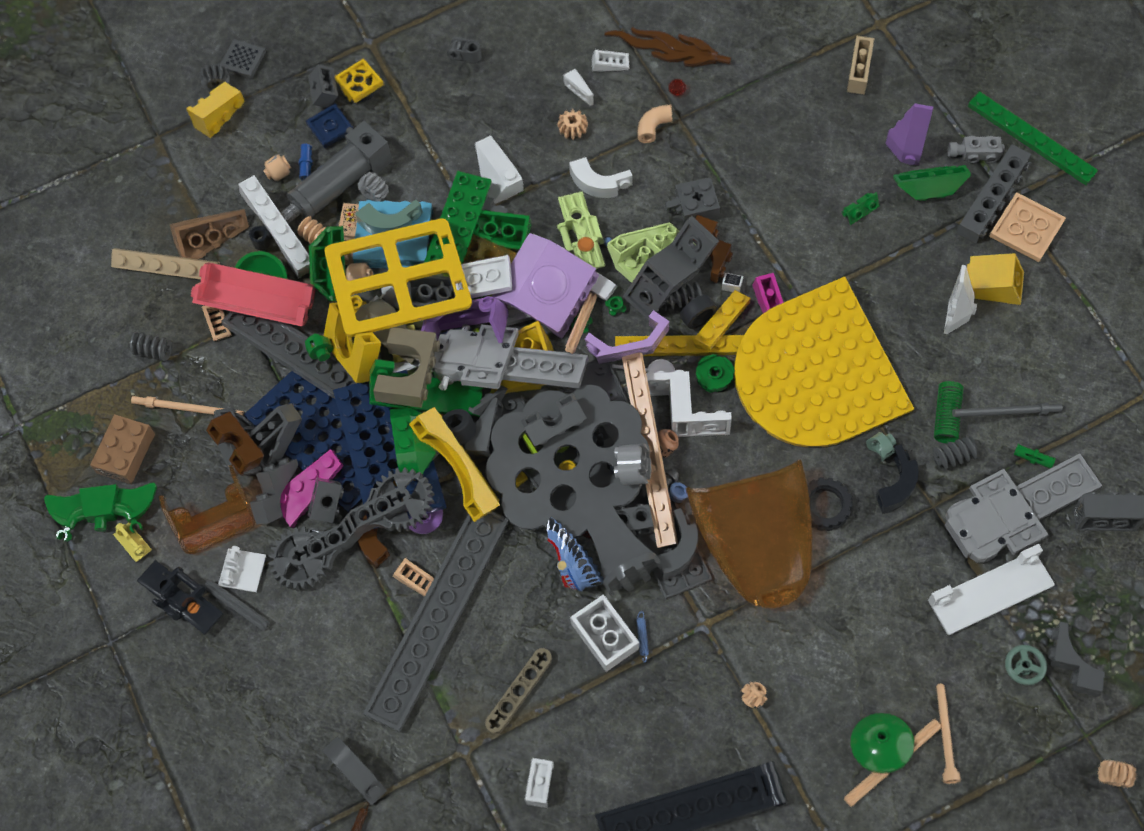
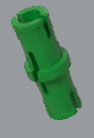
M1017 444L1013 454L1014 456L1029 460L1031 464L1036 463L1049 469L1053 467L1056 459L1055 457L1040 453L1038 449L1032 450L1020 444Z

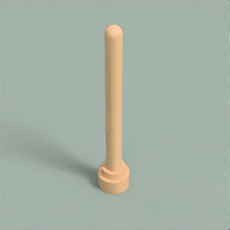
M940 683L936 688L946 763L943 782L954 784L961 781L960 772H957V768L954 766L945 686Z

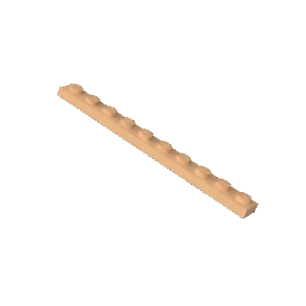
M639 352L622 357L630 404L640 414L642 421L641 434L647 440L650 448L651 478L647 479L649 483L646 484L657 548L678 544L643 354Z

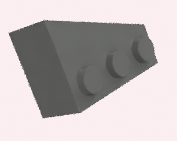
M292 403L278 406L249 433L253 442L264 454L259 464L262 470L264 466L276 465L277 460L282 459L302 420Z

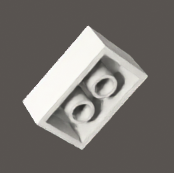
M604 594L570 617L571 625L606 672L639 650L638 640Z

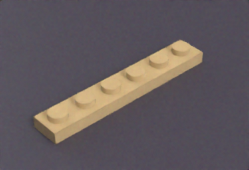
M114 248L112 249L111 267L201 279L199 277L201 266L208 262L220 265V262Z

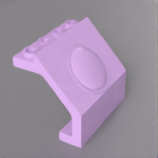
M529 233L511 263L512 291L496 293L492 297L505 303L506 306L511 305L545 325L557 337L563 338L599 275L595 272L596 268L548 239Z
M653 310L649 315V326L654 330L647 339L610 347L588 333L585 338L587 350L597 358L599 364L621 360L624 356L639 352L643 355L652 354L669 331V321Z

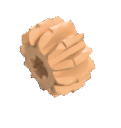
M573 109L571 112L565 110L564 115L559 117V132L561 135L564 134L566 139L571 137L574 140L576 136L581 138V134H586V128L588 127L585 114H581L580 110L574 112Z
M1105 760L1100 763L1098 779L1105 784L1129 788L1134 786V781H1136V768L1131 764Z

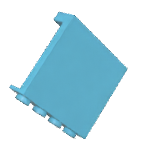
M359 201L358 210L370 203L380 213L395 214L412 202ZM419 202L423 213L417 220L412 221V225L431 221V215H433L432 203ZM357 223L355 239L373 235ZM429 235L396 243L402 267L424 263L428 252ZM382 247L353 253L354 263H366L369 268H388Z

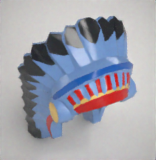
M550 517L547 521V541L556 549L558 555L557 568L561 573L565 588L583 591L585 588L603 584V577L597 571V565L593 564V558L588 557L587 551L583 550V546L577 544L572 534L567 533V530L562 528L561 523H557L555 519Z

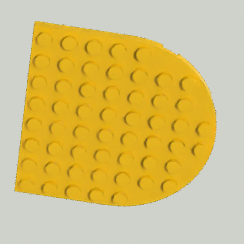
M845 276L769 309L751 324L738 347L734 368L735 386L740 401L755 423L757 422L766 430V433L785 443L800 447L836 445L914 410L909 397Z

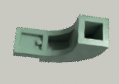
M415 199L403 210L395 214L380 213L368 203L358 210L355 216L357 223L371 234H377L411 226L412 221L417 220L423 212L421 204Z

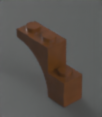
M697 215L695 219L717 238L719 235V230L717 229L718 222ZM719 240L711 252L710 258L713 268L710 281L717 283L720 277H724L726 272L725 265L727 262L730 263L733 252H731L732 244Z

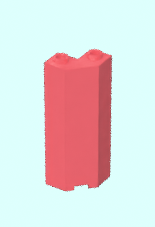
M208 262L200 268L199 277H201V282L193 286L191 297H193L192 303L304 326L308 320V310L312 309L316 288L308 283Z

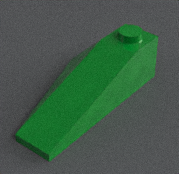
M482 210L474 234L505 249L520 250L531 231L532 224L530 216Z

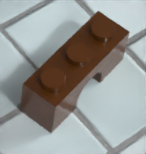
M231 412L211 420L206 431L217 445L228 442L236 447L229 461L240 475L259 466L264 454Z

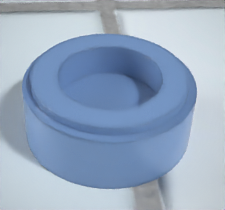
M673 483L668 489L670 499L676 503L683 502L688 496V489L682 483Z

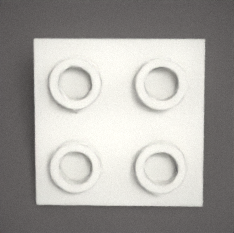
M232 546V549L228 548L218 585L257 592L266 555L241 551L237 546Z

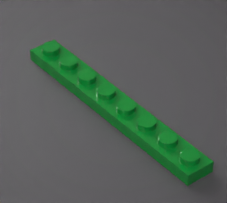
M979 91L969 102L968 107L1084 185H1087L1097 174L1098 170L982 92Z

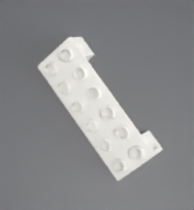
M1037 544L1022 551L1017 559L954 588H951L949 585L933 592L928 601L947 635L960 631L1052 588L1054 582L1039 559L1043 551L1040 545Z

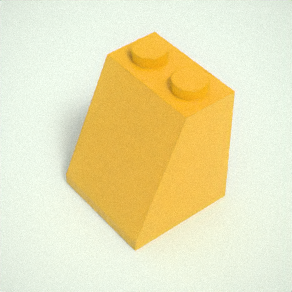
M1016 253L970 256V264H967V271L975 299L1021 305L1024 271Z

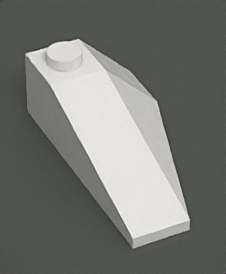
M492 136L476 142L481 177L492 180L487 197L494 198V205L524 191L521 176Z
M962 265L949 299L944 334H948L967 323L971 315H975L976 312L975 295L965 265Z

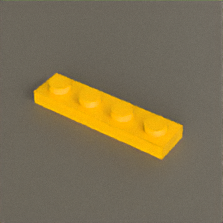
M734 290L694 337V343L710 351L750 304L751 298Z

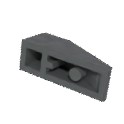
M493 398L475 423V435L464 444L465 451L472 458H489L494 451L491 433L496 421L502 417L504 407L498 398Z

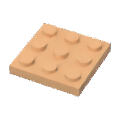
M1016 192L989 237L1040 262L1066 217Z

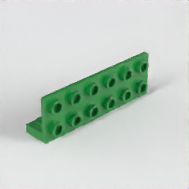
M457 171L440 219L448 221L460 262L463 264L492 180ZM436 234L433 236L424 263L444 257ZM448 237L442 239L443 245L450 244Z
M375 359L370 369L369 403L371 405L402 409L411 408L425 412L435 407L440 414H446L455 409H463L472 418L480 417L468 410L469 407L474 408L481 403L483 387L462 385L461 381H454L447 386L446 390L444 388L441 390L439 388L441 383L439 379L432 377L431 383L427 384L426 388L428 389L426 401L423 400L421 408L375 401L374 387L377 376L406 377L411 374L393 372L394 362Z

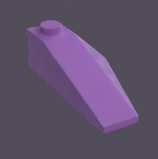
M914 104L905 113L904 118L901 121L899 120L896 126L889 130L886 145L900 162L909 165H919L933 107Z

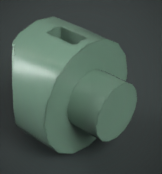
M878 432L866 441L868 449L877 452L881 456L882 461L894 454L893 446L896 444V440L890 433L885 436L883 433Z

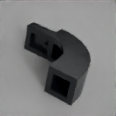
M902 444L894 446V454H892L899 471L898 482L892 486L878 489L875 496L882 514L903 506L911 497L918 480L916 459L909 461V454L907 450L903 449Z

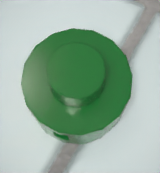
M313 334L305 341V347L311 359L323 362L330 358L333 345L328 337Z

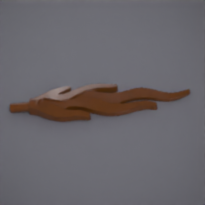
M632 27L631 32L634 35L652 38V40H644L633 37L623 31L613 30L604 33L605 36L620 37L635 48L658 50L652 51L651 56L667 62L684 61V65L690 67L716 64V62L730 65L731 57L718 55V52L713 50L704 41L678 34L679 40L665 32L637 30Z

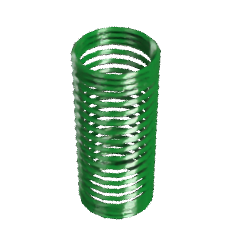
M945 381L940 383L938 387L933 437L941 443L955 442V440L959 439L961 418L953 417L952 415L953 409H962L964 387L958 382ZM952 386V387H957V388H959V389H956V388H943V389H942V387ZM940 434L953 435V436H952V437L942 436V435H940Z

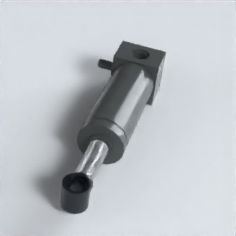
M365 121L361 122L354 129L348 127L346 129L347 135L345 136L347 145L287 193L290 205L280 212L287 224L298 215H301L303 218L309 216L313 218L368 171L376 173V175L393 161L388 142ZM255 226L249 232V238L255 249L262 251L270 246L273 236L266 226Z

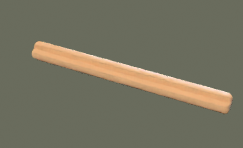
M933 719L914 736L913 753L940 730L942 726L937 720ZM872 772L844 797L845 802L849 806H853L890 773Z

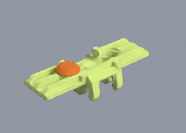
M583 191L558 197L565 222L558 224L557 228L561 232L565 249L596 269L605 267L599 244L604 243L603 236L600 232L596 216L590 215ZM580 213L582 216L580 219H573L572 215ZM568 230H574L578 242L571 243Z

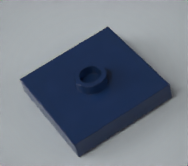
M336 104L305 121L324 149L345 137L348 127L354 129Z

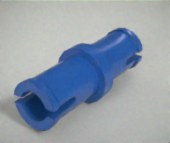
M302 144L300 147L301 157L298 163L300 165L299 179L304 180L311 174L313 160L311 159L312 146L310 144Z

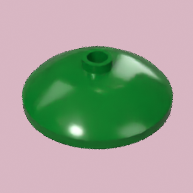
M255 251L244 255L234 267L288 279L286 268L281 260L275 255L264 251Z
M876 713L863 718L855 726L851 735V750L856 761L865 769L881 774L892 773L904 767L911 759L914 751V737L909 726L899 717L887 713ZM884 735L886 738L881 740L878 737Z

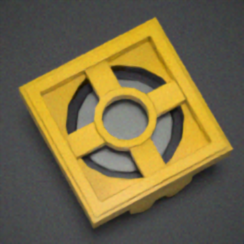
M364 58L335 76V80L341 86L345 97L347 96L349 101L353 100L355 103L370 100L375 90L384 85L383 80Z

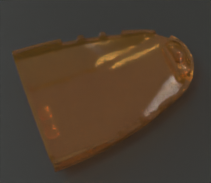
M801 459L775 472L710 488L691 489L687 487L685 489L694 518L708 549L738 594L755 606L775 609L789 605L803 593L811 572L812 517L808 487Z

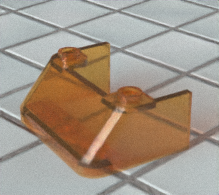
M229 465L234 483L228 485L225 489L227 501L199 514L191 516L190 512L184 507L170 510L164 496H159L162 511L185 553H197L249 530L255 525L256 522L248 497L233 465Z

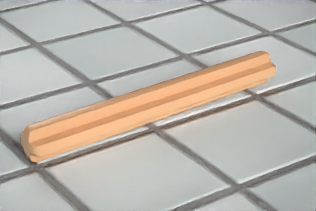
M589 292L566 344V352L573 354L576 351L596 302L597 295L595 293Z

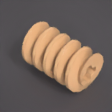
M309 216L300 223L298 235L311 244L326 227L323 228L321 223L318 224L316 219L312 220L311 216Z

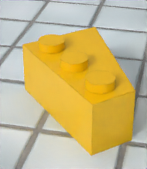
M223 82L209 92L210 96L206 99H199V104L186 108L195 129L210 138L219 132L222 125L230 120L232 114L244 102L241 91L226 82Z

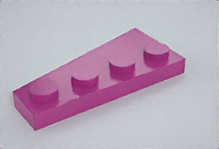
M330 449L287 483L282 491L280 498L281 511L291 528H294L301 515L308 511L316 477L333 480L344 466L333 450Z

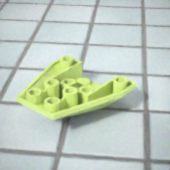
M669 222L617 236L607 243L615 268L632 283L645 262L670 245L679 233V230Z

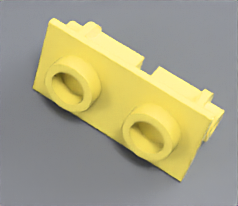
M119 523L116 525V532L113 535L136 562L152 550L135 529V533L131 532L130 523Z

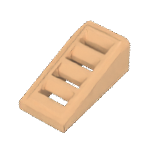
M202 306L213 340L217 341L232 336L230 330L224 326L213 328L214 325L222 323L221 321L225 318L223 309ZM219 310V313L209 316V313ZM220 316H221V318H222V319H219V320H216V321L211 322V319H214V318H217V317H220ZM226 329L225 333L219 335L215 334V332Z
M406 558L393 574L395 579L424 597L434 580L432 576ZM406 568L410 569L405 576L402 575ZM412 572H415L416 575L412 580H409V576ZM418 577H423L420 583L416 585L415 582ZM428 580L429 584L423 590L421 587Z

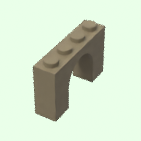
M395 327L390 328L387 339L388 353L413 357L419 361L420 366L413 374L406 377L378 375L374 387L375 401L422 407L423 400L426 401L428 395L427 384H430L432 379L431 368H434L436 363L435 352H438L440 347V341H437L436 333Z

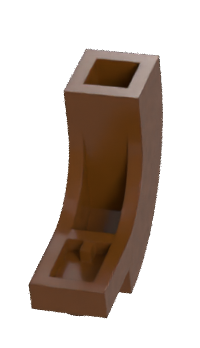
M388 505L383 506L382 509H387ZM366 515L364 516L363 521L367 520ZM378 528L365 532L358 539L365 558L375 569L390 556L388 549L377 539Z

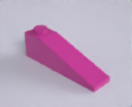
M774 273L755 278L752 286L763 313L784 303Z

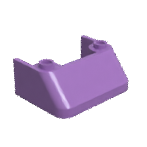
M487 296L472 300V306L467 310L424 320L421 331L436 333L438 341L440 331L462 327L464 324L465 326L466 324L470 326L490 322L498 343H502L509 311L505 303L494 297Z

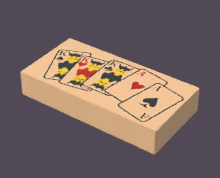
M343 203L339 226L344 227V238L355 239L357 225L355 213L358 211L359 204Z

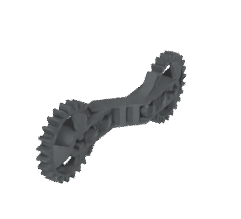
M396 468L395 474L388 471L389 477L386 478L382 475L383 482L376 481L379 487L371 489L366 503L351 510L338 526L328 531H320L313 527H310L308 530L303 526L301 532L295 527L294 533L287 530L288 536L285 537L281 534V542L275 540L278 546L271 547L274 554H270L269 557L273 561L268 564L274 568L270 572L275 575L274 578L280 581L279 583L282 586L286 585L290 590L294 587L298 591L300 586L306 590L307 584L313 588L315 580L321 583L319 577L327 576L324 570H331L336 556L352 548L365 532L375 527L385 528L389 531H393L396 527L398 532H401L402 527H404L406 531H409L410 525L416 529V522L423 524L421 518H429L426 512L433 511L429 504L435 503L430 498L435 495L431 491L432 485L428 483V479L423 477L421 472L416 474L414 469L408 472L404 468L401 473ZM394 480H395V482H396L398 488L395 487V485H394V483H393ZM417 480L418 484L413 493L410 494L405 488L410 482ZM388 505L387 510L381 512L382 507ZM408 511H409V513H410L412 519H409V516H408V514H407ZM370 514V517L363 521L364 516ZM336 538H340L338 543L333 544ZM322 546L321 551L318 552V553H315L316 549H317L318 547ZM292 564L298 570L293 576L286 579L284 576Z

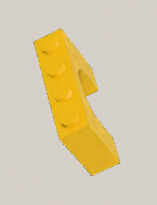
M337 302L330 303L324 336L328 337L333 345V355L356 383L370 381V369L375 359L378 360L381 346L380 340L373 332L355 334L354 343H352V337H348L345 334Z

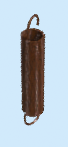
M367 808L359 809L351 831H361L368 813Z

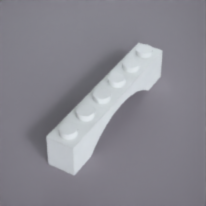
M252 176L239 183L240 194L267 227L298 279L309 273V254L257 178Z

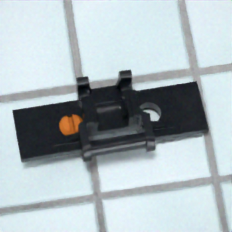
M155 560L137 580L138 583L158 598V600L156 598L152 600L154 605L164 610L173 620L177 621L183 618L204 635L208 633L224 614L202 597L206 587L203 584L199 585L183 572L181 567H177L170 572ZM181 581L194 590L190 595L177 587Z

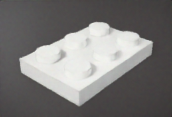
M508 255L461 264L471 298L512 291L511 263ZM461 282L455 284L457 290L463 289Z

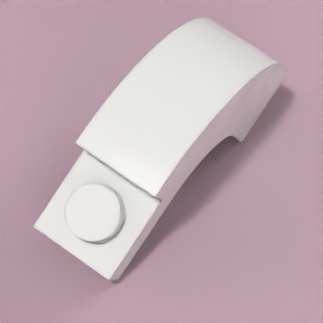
M586 157L569 162L573 181L583 192L599 198L617 197L618 189H626L632 185V173L630 170L611 176H602L591 169Z

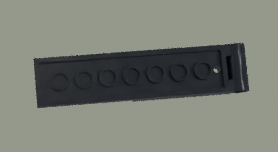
M772 761L595 814L599 831H701L783 806L788 801L776 765Z

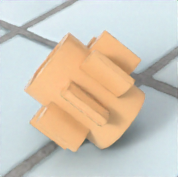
M759 682L746 684L741 690L744 693L742 700L749 707L758 708L759 705L762 706L767 700L765 697L766 688Z

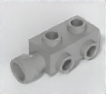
M969 136L964 137L962 144L949 142L947 151L948 157L963 155V160H968L969 163H976L979 160L994 163L1004 154L1005 148L1004 144H1001V137Z

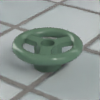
M1019 645L1012 648L1005 659L1008 675L1019 684H1036L1043 679L1047 671L1044 655L1037 648L1030 645ZM1027 651L1037 656L1041 667L1032 664L1031 660L1028 659ZM1020 652L1021 659L1016 663L1013 670L1011 665L1012 658L1016 653ZM1022 663L1027 664L1028 668H1024ZM1032 671L1038 674L1031 679H1024L1018 676H1028Z

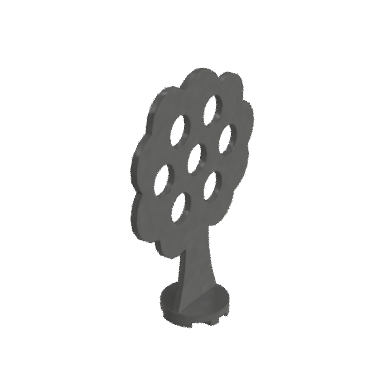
M584 385L573 393L587 418L583 420L582 425L577 430L565 431L561 435L551 437L544 443V446L538 453L526 454L522 452L519 446L522 435L526 433L521 420L537 411L545 420L555 419L559 414L556 401L567 396L560 391L552 390L538 393L528 401L523 412H511L503 415L496 421L491 433L494 451L488 458L486 465L487 480L493 489L503 495L502 508L505 516L513 525L524 530L547 528V521L552 517L557 523H561L562 528H565L567 533L572 534L573 538H578L586 531H589L599 555L604 580L603 584L609 595L615 596L613 591L623 588L629 592L635 589L633 584L641 579L645 583L651 579L650 573L657 566L660 570L662 568L657 555L634 536L615 510L616 507H622L632 502L639 494L641 484L623 485L620 478L615 477L611 485L599 488L591 483L590 473L600 463H608L613 467L617 466L614 451L615 447H620L621 445L646 444L649 452H646V457L650 458L648 442L641 434L642 421L640 414L631 404L624 401H611L606 391L601 387ZM603 424H611L619 432L617 442L609 448H600L593 441L595 430ZM572 446L580 454V461L577 466L568 471L557 468L554 461L557 451L562 447ZM525 469H534L541 476V484L538 489L531 493L520 492L516 486L518 474ZM561 486L573 488L577 495L574 506L565 511H559L551 504L553 491Z

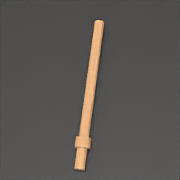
M132 396L131 398L132 404L145 405L147 408L161 407L214 415L215 410L224 409L158 400L156 397L150 396L146 398ZM236 410V413L244 416V411Z

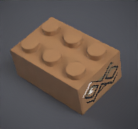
M114 414L90 466L97 474L132 485L155 433L147 424Z

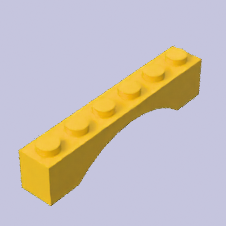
M435 407L418 415L409 424L420 441L436 449L453 467L462 487L463 506L474 522L491 513L500 505Z

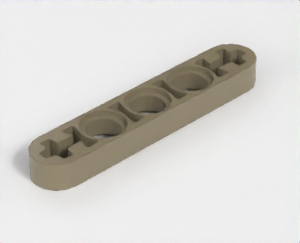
M540 648L535 651L487 717L485 726L490 734L497 735L504 730L552 662V656L547 649ZM545 654L547 661H542L539 664V668H541V670H539L535 666L539 662L538 656H543ZM528 670H534L537 673L533 680H528L525 677V673ZM515 687H523L525 689L522 696H515L513 694ZM504 703H511L513 709L509 713H504L501 710ZM499 712V714L502 716L498 721L500 727H494L493 729H491L492 726L490 722H496V720L499 718L496 713Z

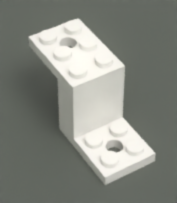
M676 370L674 372L656 371L654 373H646L650 396L669 395L671 430L678 437L730 435L731 412H697L692 414L689 371Z

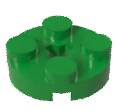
M710 354L699 361L696 368V379L699 385L706 389L707 392L722 391L733 382L734 367L728 358L724 356L722 358L717 356V354ZM714 369V371H719L720 373H718V376H712L711 370Z

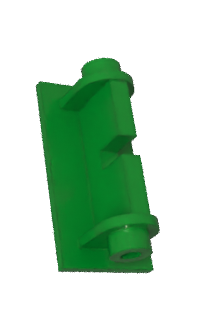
M866 193L863 197L856 200L857 205L853 202L843 208L842 215L844 217L848 216L850 225L880 207L877 193Z

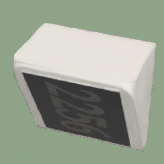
M725 273L721 290L729 292L736 290L740 292L743 276Z

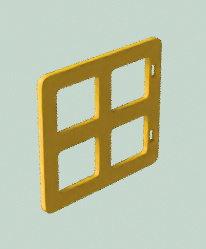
M436 219L330 244L324 250L344 331L348 337H355V334L376 332L467 310L472 306L470 292L451 229L446 219ZM431 234L438 236L444 256L442 259L409 267L401 266L396 248L397 242ZM448 237L450 244L443 245L442 239ZM376 247L383 248L389 269L387 272L351 281L346 279L341 256ZM442 273L449 274L455 298L421 307H413L407 282ZM461 282L463 289L457 290L455 284ZM387 286L394 288L400 309L398 312L363 321L356 319L351 300L352 295Z

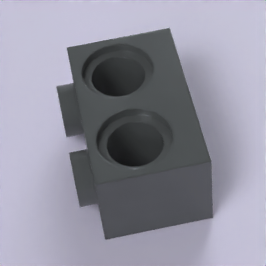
M636 504L631 508H615L619 517L627 521L625 525L634 536L654 533L649 505ZM638 516H644L646 517V520L641 522L638 521L636 518Z

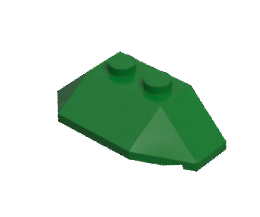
M966 165L943 166L895 174L893 178L897 185L915 200L924 201L928 198H944L953 195L971 176V172Z
M343 226L326 227L309 245L310 284L329 301L337 300L324 250L330 244L344 241ZM345 255L341 256V261L345 273Z
M411 408L390 409L397 464L401 473L406 468L408 472L414 469L416 474L421 472L423 475V472L435 457L436 450L420 441L409 424L418 415L422 414Z

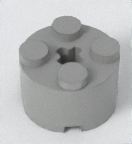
M632 444L615 447L614 452L617 466L614 467V474L616 478H620L621 484H648L647 479L651 478V458L646 457V452H649L647 445Z

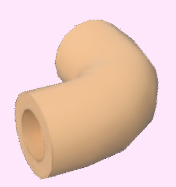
M671 105L654 107L642 116L637 131L638 140L641 143L653 142L656 139L655 128L659 124L672 122Z

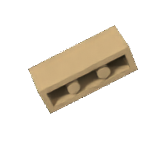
M856 36L847 92L865 94L874 38Z

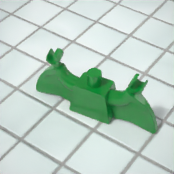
M149 483L135 489H123L113 484L79 488L80 493L68 497L46 495L44 500L49 514L58 524L65 527L64 530L57 532L56 538L61 540L65 533L64 541H70L72 538L70 530H73L75 525L84 519L89 523H94L95 531H106L107 522L117 520L118 515L124 516L128 523H131V532L135 533L133 529L135 525H139L140 529L143 530V525L136 520L142 517L152 504L157 485Z

